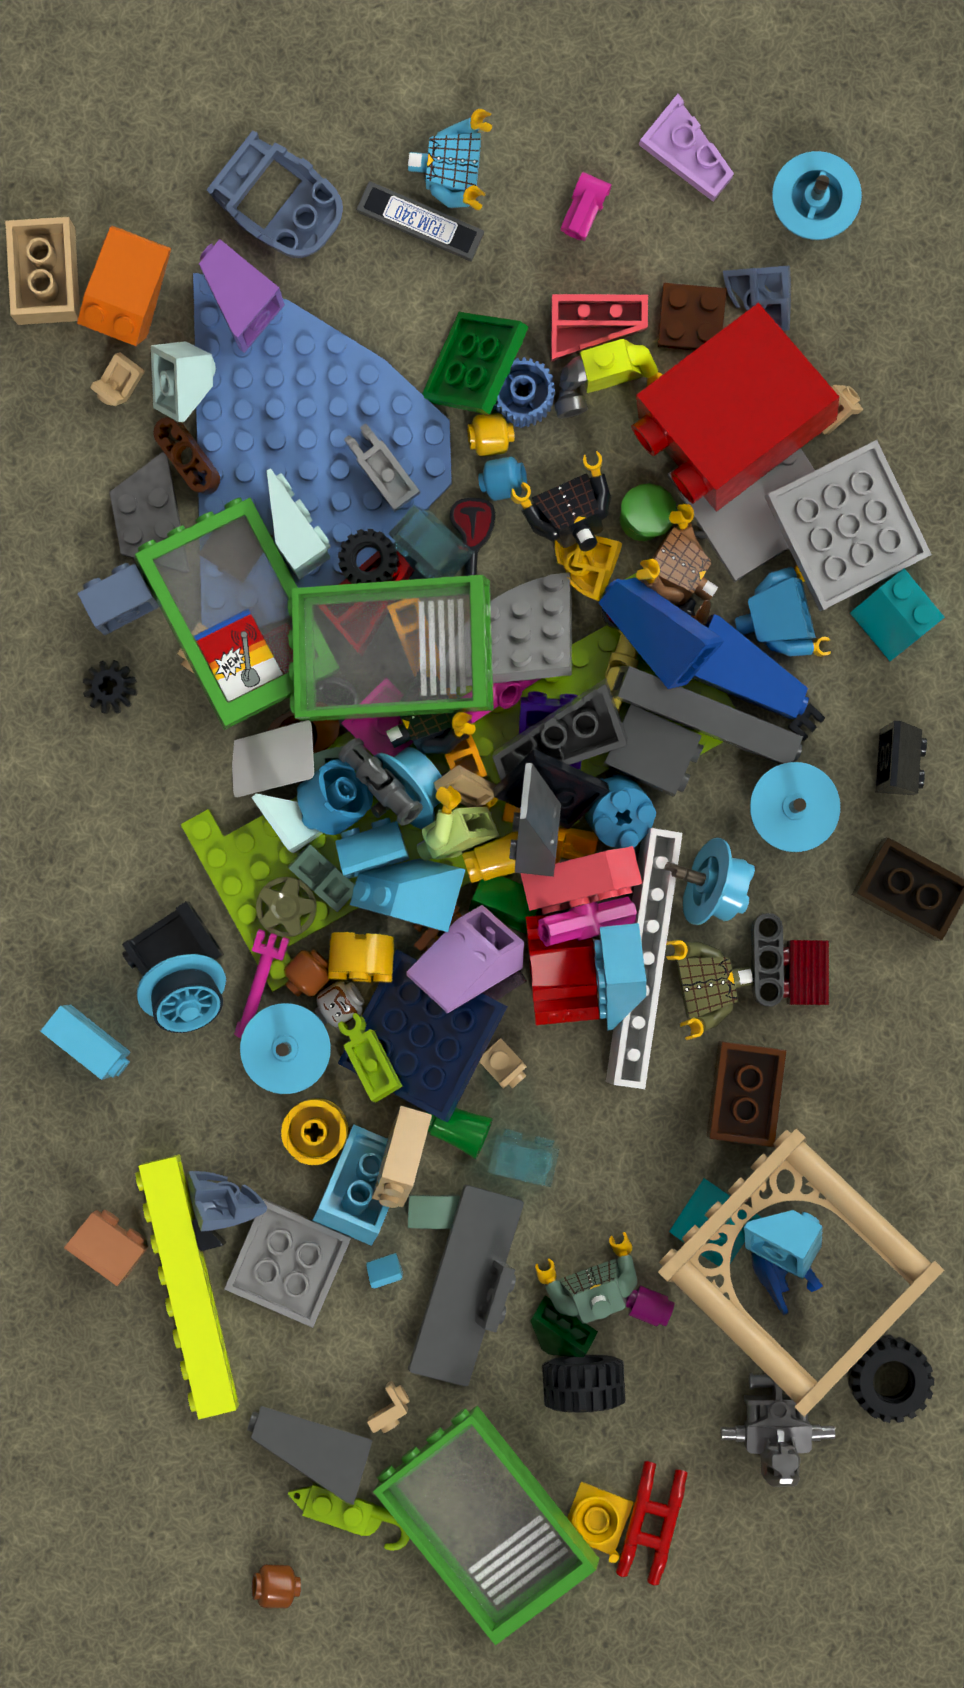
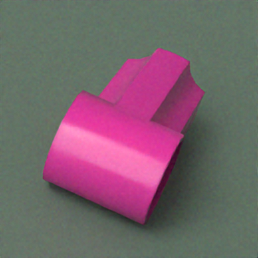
M582 172L574 189L573 201L564 218L561 231L577 240L585 241L598 211H602L604 207L602 206L606 195H609L612 184Z

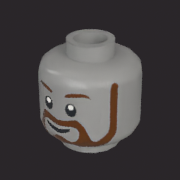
M341 980L336 981L317 994L316 1001L318 1007L315 1008V1013L324 1025L329 1023L335 1028H339L338 1023L341 1021L348 1024L354 1020V1013L361 1015L364 999L352 982L347 984Z

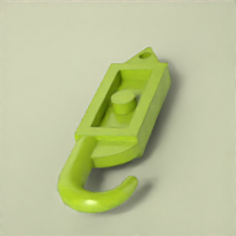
M315 1483L312 1486L288 1492V1495L303 1511L302 1516L360 1536H370L375 1533L382 1521L398 1526L401 1530V1537L395 1543H386L384 1545L386 1550H400L410 1540L409 1536L386 1508L356 1497L354 1505L347 1504ZM299 1493L300 1497L296 1498L294 1494Z

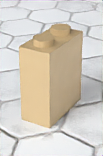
M400 1106L389 1133L372 1199L379 1200L381 1205L389 1208L404 1206L415 1182L432 1117L431 1114Z

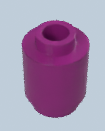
M641 1285L638 1286L637 1290H633L626 1299V1308H629V1316L656 1327L659 1324L667 1326L675 1302L668 1300V1296Z

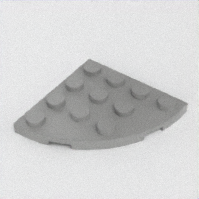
M570 572L550 574L546 577L529 581L506 591L490 601L493 683L572 675V585L570 584ZM469 619L464 625L466 686H472L471 626ZM459 633L455 637L456 687H460ZM449 651L446 655V688H450Z

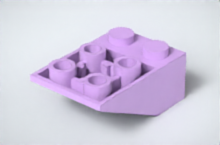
M481 905L457 919L449 927V931L445 932L407 971L406 975L446 1013H449L522 969L524 941L487 908Z

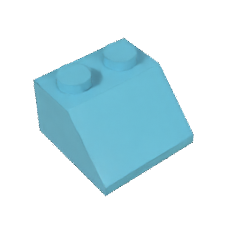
M794 1210L748 1221L744 1227L745 1248L803 1280L822 1247L823 1226L819 1224V1220L813 1215L806 1212L800 1214Z

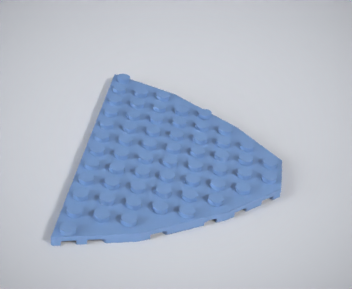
M193 273L195 346L212 354L216 367L215 375L213 376V387L196 407L197 444L220 475V484L214 493L209 495L198 493L199 517L211 511L215 515L225 510L224 505L236 498L241 497L242 501L251 497L275 543L267 470L271 468L276 476L282 473L294 493V496L291 497L293 501L296 502L299 499L302 501L313 520L309 524L312 528L319 526L331 546L327 549L330 559L300 580L283 558L298 588L339 585L346 578L338 564L340 563L338 552L342 550V542L348 540L347 536L351 533L352 535L357 534V530L360 529L363 531L374 529L376 532H382L395 545L408 529L452 485L450 420L429 400L425 399L385 359L287 299H283L284 307L247 351L243 353L238 348L204 275ZM365 423L379 441L382 440L420 490L419 495L396 512L393 511L358 464L356 456L344 441V438L350 435L357 441L363 453L372 448L373 446L361 433L360 427ZM198 471V473L200 474V476H201L202 479H203V481H202L201 484H202V485H205V484H206L205 476H206L207 474H204V473H201V472ZM213 531L200 537V551ZM370 547L362 549L356 558L357 566L360 567L377 550ZM264 552L244 583L225 571L219 572L216 565L200 556L202 625L209 629L249 609L258 628L290 618L288 597Z

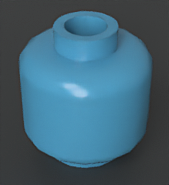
M505 457L487 461L484 465L483 473L478 475V481L481 491L487 492L493 501L511 498L512 488L516 495L520 496L523 490L521 483H527V475L522 462L518 463L514 457Z

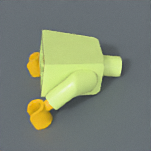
M451 785L447 789L440 787L435 796L443 804V808L438 810L436 821L422 829L424 841L417 844V851L420 857L426 861L431 858H454L500 836L491 817L492 812L489 811L490 807L494 806L499 799L494 797L482 807L454 809L461 802L460 793Z

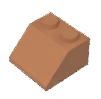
M105 1209L102 1213L96 1210L91 1213L64 1248L118 1286L128 1277L148 1249V1246L143 1243L145 1237L132 1228L126 1231L117 1224L120 1220L114 1214Z

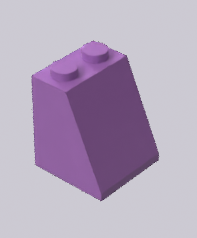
M219 239L215 245L210 244L205 248L200 256L201 262L199 265L238 348L245 353L285 304L280 288Z

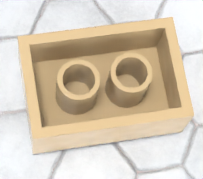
M56 217L5 221L11 317L17 325L78 321L80 303L76 232L70 218Z

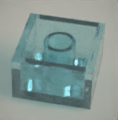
M415 505L389 532V535L395 540L393 545L396 550L405 557L409 555L418 562L415 567L426 578L453 577L474 554L430 510Z

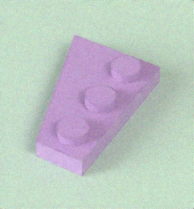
M677 94L640 139L639 146L714 202L730 182L734 173L714 144L708 141L700 129L701 125L694 116L690 115L684 106V101Z

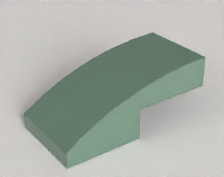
M310 844L288 866L296 876L336 912L353 895L355 884L343 876L334 865Z
M409 1195L408 1228L451 1229L461 1195Z

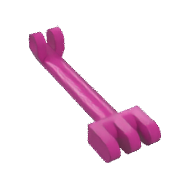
M258 930L252 951L261 954L241 1021H238L236 1025L235 1036L242 1038L245 1027L256 1015L273 958L284 960L289 938L283 937L278 949L274 947L277 939L276 934H270L266 945L262 944L265 931Z

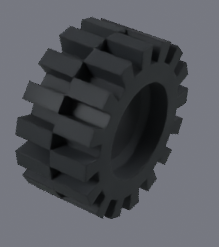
M360 529L357 530V534L352 535L351 533L347 536L348 540L346 542H342V550L338 552V558L340 559L338 564L343 572L342 574L351 584L386 582L393 579L392 575L394 572H397L399 558L395 546L382 532H376L374 529H368V531ZM364 548H374L381 556L379 566L370 572L362 571L356 563L358 553Z

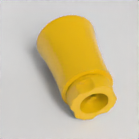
M511 832L494 841L474 847V851L462 853L471 883L482 879L487 881L499 876L515 873L516 860L509 859L511 839L518 840V832Z

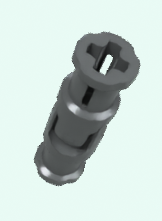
M360 738L349 741L340 751L339 759L342 762H347L356 771V777L361 783L367 785L368 790L384 807L388 806L395 813L397 821L401 826L407 825L416 819L423 809L422 804L419 801H414L405 792V786L391 771L386 768L383 769L382 761L378 757H372L364 748V742Z

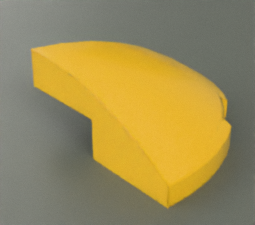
M595 535L597 545L589 551H581L578 544L563 548L555 541L557 562L564 566L566 573L570 572V584L583 595L600 601L616 566L622 543Z

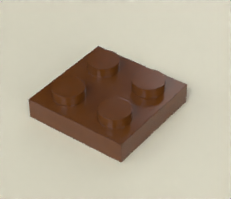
M663 283L658 347L696 350L723 330L727 288Z

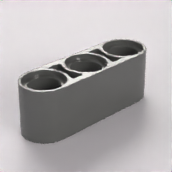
M766 913L757 916L751 925V964L753 998L760 1005L769 1007L780 1003L784 995L782 921L775 914ZM765 918L771 920L775 926L774 933L769 937H765L759 932V924ZM764 951H770L775 956V964L770 969H765L760 965L759 957ZM765 983H771L776 990L774 998L770 1001H765L760 996V988Z

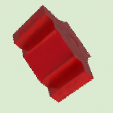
M551 915L526 917L535 1025L599 1019L592 937L580 941L573 939L546 947L539 937L538 920Z

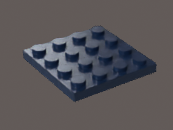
M396 950L393 958L392 982L379 983L362 1015L366 1022L365 1032L369 1029L375 1031L403 1086L394 1091L393 1094L439 1119L449 1122L508 1006L481 993L453 1011L446 1013L406 975L407 971L418 960ZM344 1050L338 1064L357 1074L346 1050Z

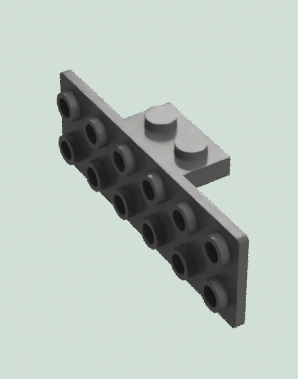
M470 1185L463 1186L409 1362L408 1370L411 1373L462 1386L469 1385L485 1330L497 1332L498 1325L502 1324L505 1319V1303L508 1293H511L515 1286V1269L506 1264L524 1205L522 1200Z

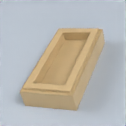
M459 765L434 782L436 791L440 787L447 789L451 785L461 795L460 804L468 808L482 807L494 798L493 788L496 786V784Z

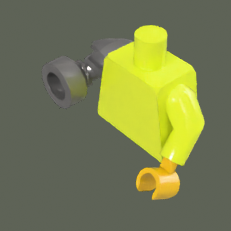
M619 339L581 351L578 357L573 358L562 369L559 384L562 389L559 391V399L554 405L557 417L561 419L569 418L588 410L585 397L578 394L576 390L581 384L585 385L586 393L612 387L641 377L647 378V386L663 374L658 373V368L649 349L644 345H634L625 339Z

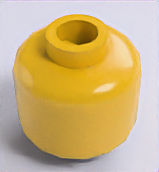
M501 413L476 415L473 418L472 424L467 425L470 450L475 449L479 456L505 454L508 450L509 442H514L513 423H507L506 418Z

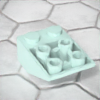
M270 468L267 470L275 543L283 558L300 580L330 559L327 549L331 546L319 526L312 528L309 524L313 520L300 499L296 502L293 501L291 497L294 496V493L282 473L276 476Z

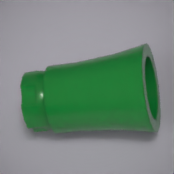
M455 1108L449 1122H445L432 1115L428 1132H431V1136L449 1143L476 1160L488 1135L493 1118Z

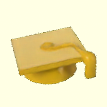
M581 1481L567 1518L590 1547L609 1554V1562L616 1563L620 1557L616 1548L634 1502Z

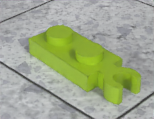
M354 1013L353 1018L356 1021V1025L353 1029L349 1030L348 1025L342 1021L338 1023L341 1033L348 1036L351 1040L343 1046L370 1100L376 1103L403 1086L375 1031L369 1029L365 1032V1019L361 1015Z

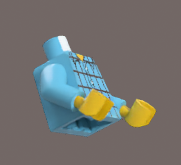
M483 109L475 110L470 118L438 132L436 136L430 137L428 153H409L408 171L426 173V189L430 190L432 196L448 208L469 206L475 210H481L482 204L476 201L478 196L486 195L485 192L477 187L481 148V133L477 132L479 129L484 132H489L492 129L491 124L483 123L485 117L491 116V113Z

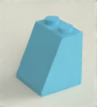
M419 858L358 874L350 905L448 932L465 869Z

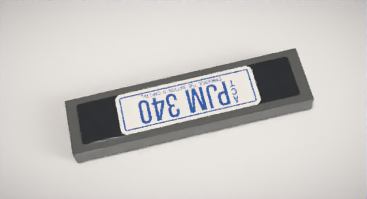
M371 181L368 182L356 209L358 213L470 262H472L484 236V231Z

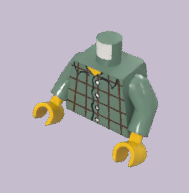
M623 1232L624 1241L620 1244L615 1243L613 1236L609 1238V1243L614 1253L619 1256L618 1259L615 1258L563 1277L559 1281L555 1280L557 1275L554 1262L551 1259H547L550 1269L546 1271L540 1270L538 1264L535 1265L538 1280L542 1284H547L545 1287L546 1291L560 1314L576 1316L581 1323H588L596 1319H604L610 1314L626 1308V1299L637 1286V1276L632 1256L628 1255L632 1251V1244L625 1232Z

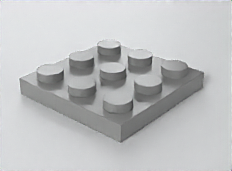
M263 1199L267 1210L254 1219L224 1290L313 1328L352 1237Z

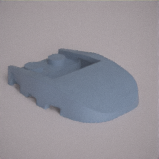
M253 130L207 188L208 193L244 231L280 253L292 258L307 257L320 250L338 228L343 212L342 200L336 188L326 178L323 179L313 169V165L304 158L296 157L288 152L285 147L274 143L273 146L260 140L258 133ZM275 160L299 178L301 183L266 228L263 229L237 210V206L272 161Z

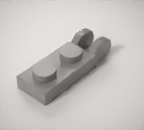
M365 423L360 427L361 433L373 446L372 448L363 453L357 441L350 435L344 438V441L356 456L358 464L393 511L396 512L419 495L420 490L382 440L379 441Z

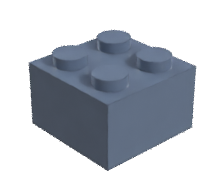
M125 563L114 568L111 571L113 575L102 581L100 578H96L83 585L84 590L78 593L95 628L103 635H107L159 608L146 580L135 563L131 566L129 563Z

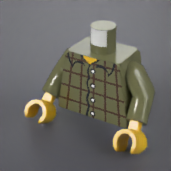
M667 941L666 945H673L675 948L674 955L666 956V958L676 961L687 1019H689L682 1021L680 1027L688 1025L691 1028L690 1036L685 1037L686 1040H690L718 1026L732 1012L733 1003L738 1002L736 988L753 985L750 966L732 969L729 957H724L720 949L702 942Z

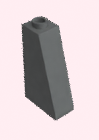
M263 1406L260 1407L259 1413L253 1411L247 1431L253 1432L251 1436L253 1441L345 1503L354 1505L373 1440Z

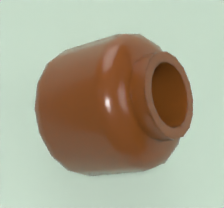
M314 949L310 952L301 950L284 968V974L289 979L285 985L298 997L302 993L310 997L315 996L330 980L328 979L329 962Z
M266 1564L260 1568L258 1573L253 1574L252 1597L257 1599L259 1605L263 1608H289L293 1603L294 1597L300 1596L301 1579L300 1577H295L294 1570L289 1565Z

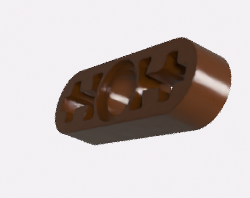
M169 417L160 419L154 427V439L193 491L205 495L214 493L219 487L220 475L209 458L181 422ZM169 427L173 428L171 434L179 442L176 443L174 440L166 438L169 435L167 431ZM190 447L192 459L188 464L184 465L181 461V454L186 448ZM196 469L201 473L207 474L205 476V485L201 484L203 479L198 472H195Z

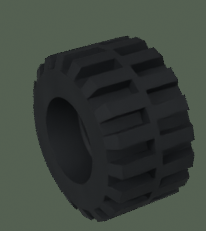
M884 1335V1338H879L849 1369L850 1378L848 1379V1384L856 1401L870 1416L876 1419L877 1417L881 1418L883 1422L890 1423L891 1420H895L897 1423L904 1422V1417L908 1416L910 1419L916 1417L915 1411L919 1408L923 1411L927 1407L924 1402L926 1398L931 1399L933 1392L930 1390V1387L934 1386V1378L931 1376L933 1370L927 1362L925 1355L911 1342L909 1343L901 1337L894 1338L891 1335ZM890 1361L903 1363L908 1370V1382L905 1388L894 1396L878 1394L873 1387V1378L877 1369L882 1364Z
M608 1355L564 1356L551 1359L542 1365L544 1405L552 1410L574 1413L597 1412L616 1408L626 1401L624 1361Z

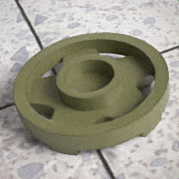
M281 877L270 881L260 891L256 902V912L260 923L267 931L280 937H293L303 933L311 926L316 916L317 903L314 893L303 881L292 877ZM285 882L281 891L271 889L273 886ZM299 886L307 892L309 898L299 896ZM263 901L269 907V910L266 912L264 916L262 912ZM310 913L308 920L301 927L300 917ZM283 924L288 932H281L273 927Z

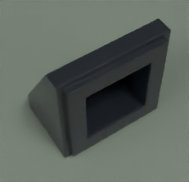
M193 1219L192 1224L200 1251L226 1244V1241L215 1230L201 1231L197 1219Z

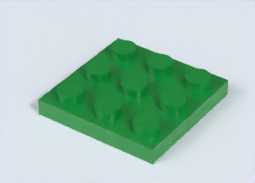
M458 312L422 395L432 404L490 415L529 327L518 320Z

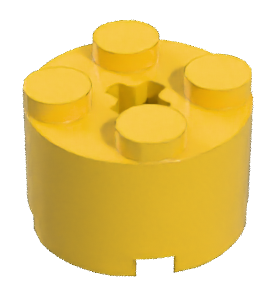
M353 932L331 933L328 979L347 980V975H349V979H352L353 982L370 983L371 976H373V981L392 982L393 936L370 933L364 935Z
M323 1098L304 1100L295 1105L284 1118L281 1128L282 1142L287 1151L299 1162L307 1165L324 1164L333 1159L344 1147L348 1137L347 1119L340 1107ZM313 1123H317L318 1128L323 1129V1133L318 1136L317 1140L313 1139L311 1133H307V1129L311 1128Z

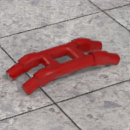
M644 1461L616 1573L621 1577L628 1576L635 1557L637 1544L654 1548L656 1550L647 1581L649 1584L656 1586L660 1583L667 1563L672 1537L684 1497L688 1473L683 1470H675L668 1505L649 1499L654 1482L656 1464ZM645 1512L664 1517L660 1536L641 1532Z

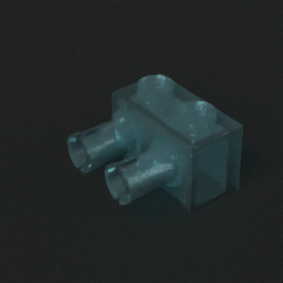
M504 1129L503 1134L496 1133L488 1173L551 1187L560 1150L559 1147L553 1146L554 1140L535 1136V1140L530 1141L522 1139V1132Z

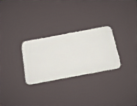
M307 720L234 740L232 761L234 796L241 797L313 778L314 758L311 722Z

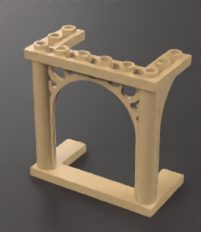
M795 1129L792 1133L786 1130L773 1143L776 1150L769 1157L762 1154L750 1167L754 1170V1173L746 1181L741 1177L728 1190L731 1196L723 1205L717 1201L707 1211L705 1216L708 1220L700 1229L694 1225L684 1235L682 1240L685 1244L679 1251L671 1249L660 1260L659 1263L663 1267L658 1273L667 1282L675 1283L796 1403L795 1408L805 1417L937 1279L944 1269L936 1261L930 1262L809 1147L806 1137ZM785 1169L793 1174L795 1180L794 1188L788 1194L780 1192L777 1187V1176L780 1171ZM802 1177L809 1181L805 1185L814 1189L809 1194H803L800 1191L802 1188ZM770 1178L769 1183L773 1194L768 1199H762L759 1195L760 1190L763 1193L765 1192L767 1187L766 1181ZM821 1193L826 1200L819 1198V1194ZM750 1198L752 1202V1207L745 1204ZM786 1201L811 1202L821 1205L838 1215L910 1284L899 1298L818 1381L748 1314L739 1302L731 1280V1253L741 1229L761 1210ZM740 1210L747 1212V1217L743 1220L737 1216ZM732 1218V1221L735 1223V1225H729L726 1223ZM719 1233H725L728 1237L727 1242L723 1246L708 1243L709 1240L721 1238ZM712 1250L722 1255L723 1262L719 1267L709 1269L699 1263V1256L705 1251ZM721 1274L724 1277V1283L719 1288L715 1280L711 1283L706 1277ZM728 1292L730 1300H728L723 1294Z

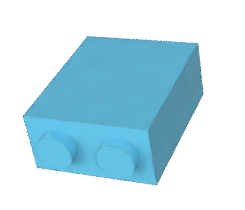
M61 1005L40 1031L101 1080L119 1076L130 1063L126 1059L130 1051L72 1005Z

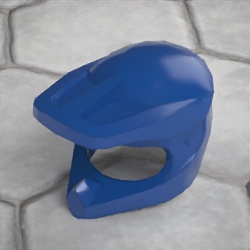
M751 1252L752 1266L758 1280L766 1288L782 1315L788 1314L789 1311L782 1294L790 1290L785 1280L788 1271ZM810 1267L804 1278L807 1280V1289L813 1292L823 1287V1285Z

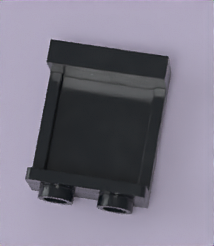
M188 901L176 907L175 911L133 939L127 940L122 944L126 950L122 953L124 959L132 969L137 967L142 976L158 963L175 956L197 954L210 957L215 961L224 956L215 939Z

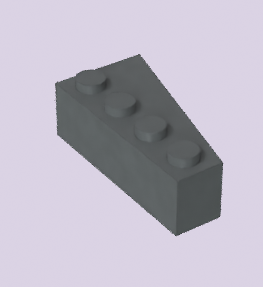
M603 679L495 749L493 760L500 779H504L533 749L570 765L626 746L627 736L607 679Z

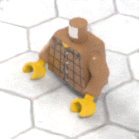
M680 504L677 506L678 511H672L669 515L671 523L678 524L676 528L673 527L664 538L652 559L640 562L643 569L637 571L636 577L672 604H684L693 593L704 601H710L718 589L716 585L704 578L711 565V560L705 555L696 539L691 524L694 517L692 506Z

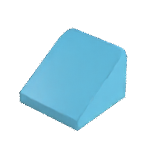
M396 1253L368 1262L366 1265L370 1285L374 1289L401 1280L403 1277V1271Z

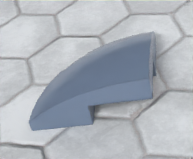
M790 266L723 271L728 294L737 308L741 306L736 300L732 289L742 299L747 310L759 302L782 330H790Z
M188 1171L187 1180L191 1202L201 1231L235 1226L266 1212L267 1206L264 1201L248 1186L242 1185L240 1191L236 1184L227 1181L228 1177L210 1172ZM206 1180H214V1181H221V1182H219V1183H213V1182H209V1181H206Z

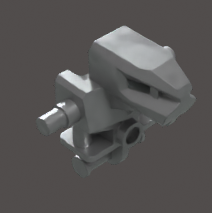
M749 1373V1389L772 1388L773 1395H744V1402L747 1405V1420L744 1421V1425L721 1427V1440L744 1442V1446L749 1453L760 1454L761 1474L770 1486H797L800 1480L799 1465L801 1462L798 1453H809L812 1450V1441L835 1439V1426L811 1425L808 1421V1413L804 1417L795 1408L796 1403L788 1395H782V1389L768 1375H753V1373Z

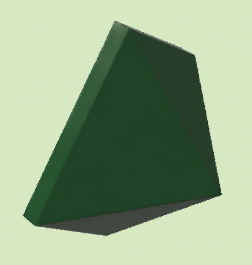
M546 1295L541 1300L530 1320L541 1349L549 1355L584 1357L598 1333L588 1324L581 1323L576 1316L560 1314L554 1307L551 1299Z

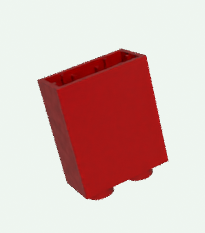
M758 302L636 395L639 420L631 425V428L640 444L650 455L655 456L664 449L679 466L670 474L679 491L689 502L694 504L704 496L717 512L837 420L840 396Z

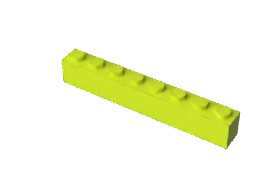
M180 1154L142 1163L138 1166L139 1172L135 1173L139 1191L144 1190L147 1203L143 1204L144 1216L147 1223L152 1222L154 1234L150 1235L153 1252L160 1255L162 1266L158 1267V1275L161 1285H167L169 1297L165 1298L166 1309L169 1317L174 1316L177 1329L173 1330V1338L176 1348H182L184 1360L180 1361L183 1379L189 1380L192 1392L188 1393L190 1409L192 1412H197L198 1420L236 1411L239 1402L203 1251L198 1249L192 1224L195 1217Z

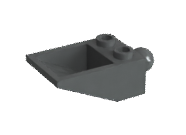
M532 763L525 764L520 813L514 812L512 832H518V840L511 839L509 859L516 860L515 873L554 877L561 803Z

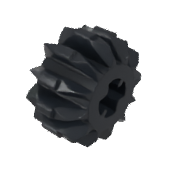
M113 660L110 669L105 661H100V672L93 667L89 669V672L95 676L93 680L83 679L85 685L92 687L83 692L84 697H94L90 702V706L95 709L101 705V712L103 714H108L111 705L114 712L119 714L121 713L120 702L127 707L132 705L125 698L126 695L137 696L135 689L128 688V686L137 683V679L135 677H127L131 671L128 666H124L119 670L120 665L116 660ZM108 680L115 684L117 683L111 695L107 691H103V688L107 687Z

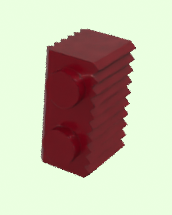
M787 940V947H783L784 966H787V979H784L783 998H787V1004L829 1005V940Z

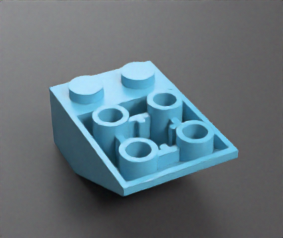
M639 923L600 927V940H594L600 1019L606 1018L608 1030H613L646 997V974Z

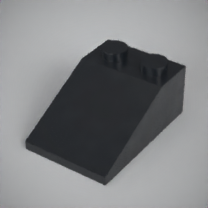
M894 720L879 730L875 793L916 795L919 789H923L925 771L920 769L921 757L926 755L927 739L922 738V729Z

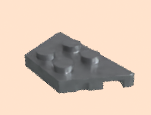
M164 452L160 453L109 492L120 552L123 556L135 559V553L139 552V546L150 540H155L158 543L168 538L167 533L181 526L169 459ZM185 545L153 560L155 565L168 567L183 573L189 572Z

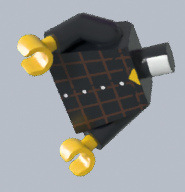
M596 451L599 461L594 466L587 464L586 455L583 457L584 466L587 470L591 471L592 477L589 478L587 473L532 497L533 503L529 500L531 489L527 483H521V487L526 493V496L523 498L518 497L512 488L510 497L514 503L522 505L523 509L521 511L535 534L550 541H557L563 548L578 544L581 551H589L597 545L595 535L604 530L601 520L608 516L611 494L605 474H601L600 471L602 456L598 451Z
M426 651L427 696H421L420 669L400 702L449 699L447 694L441 695V682L438 676H436L437 695H431L430 652ZM436 659V673L440 672V660ZM458 712L400 716L402 723L387 730L386 733L394 748L412 740L417 750L423 754H449L461 741L468 739L469 735L474 734L476 728L475 725L468 723L472 719V715Z

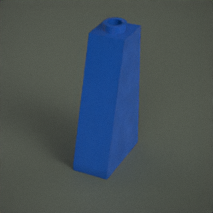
M636 578L614 580L606 587V594L599 601V605L667 689L687 685L724 642L719 635Z
M716 614L709 616L705 626L719 635L724 642L692 679L787 719H794L798 714L802 715L809 701V698L805 696L808 688L723 618Z

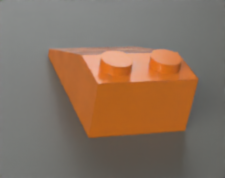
M111 226L86 288L77 324L137 346L146 339L171 248Z

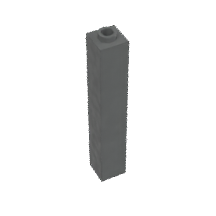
M621 666L611 691L613 698L632 704L777 764L796 762L801 755L802 744L800 743L803 736L685 688L675 687L667 689L658 677L631 666Z

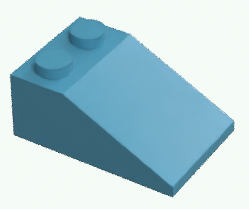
M385 818L371 823L373 829L360 833L359 828H354L340 833L342 839L335 842L343 876L350 879L357 877L359 873L387 867L410 859L397 821L391 823L390 818Z
M353 1124L312 1221L372 1246L389 1207L381 1205L379 1200L372 1199L388 1141L387 1138Z

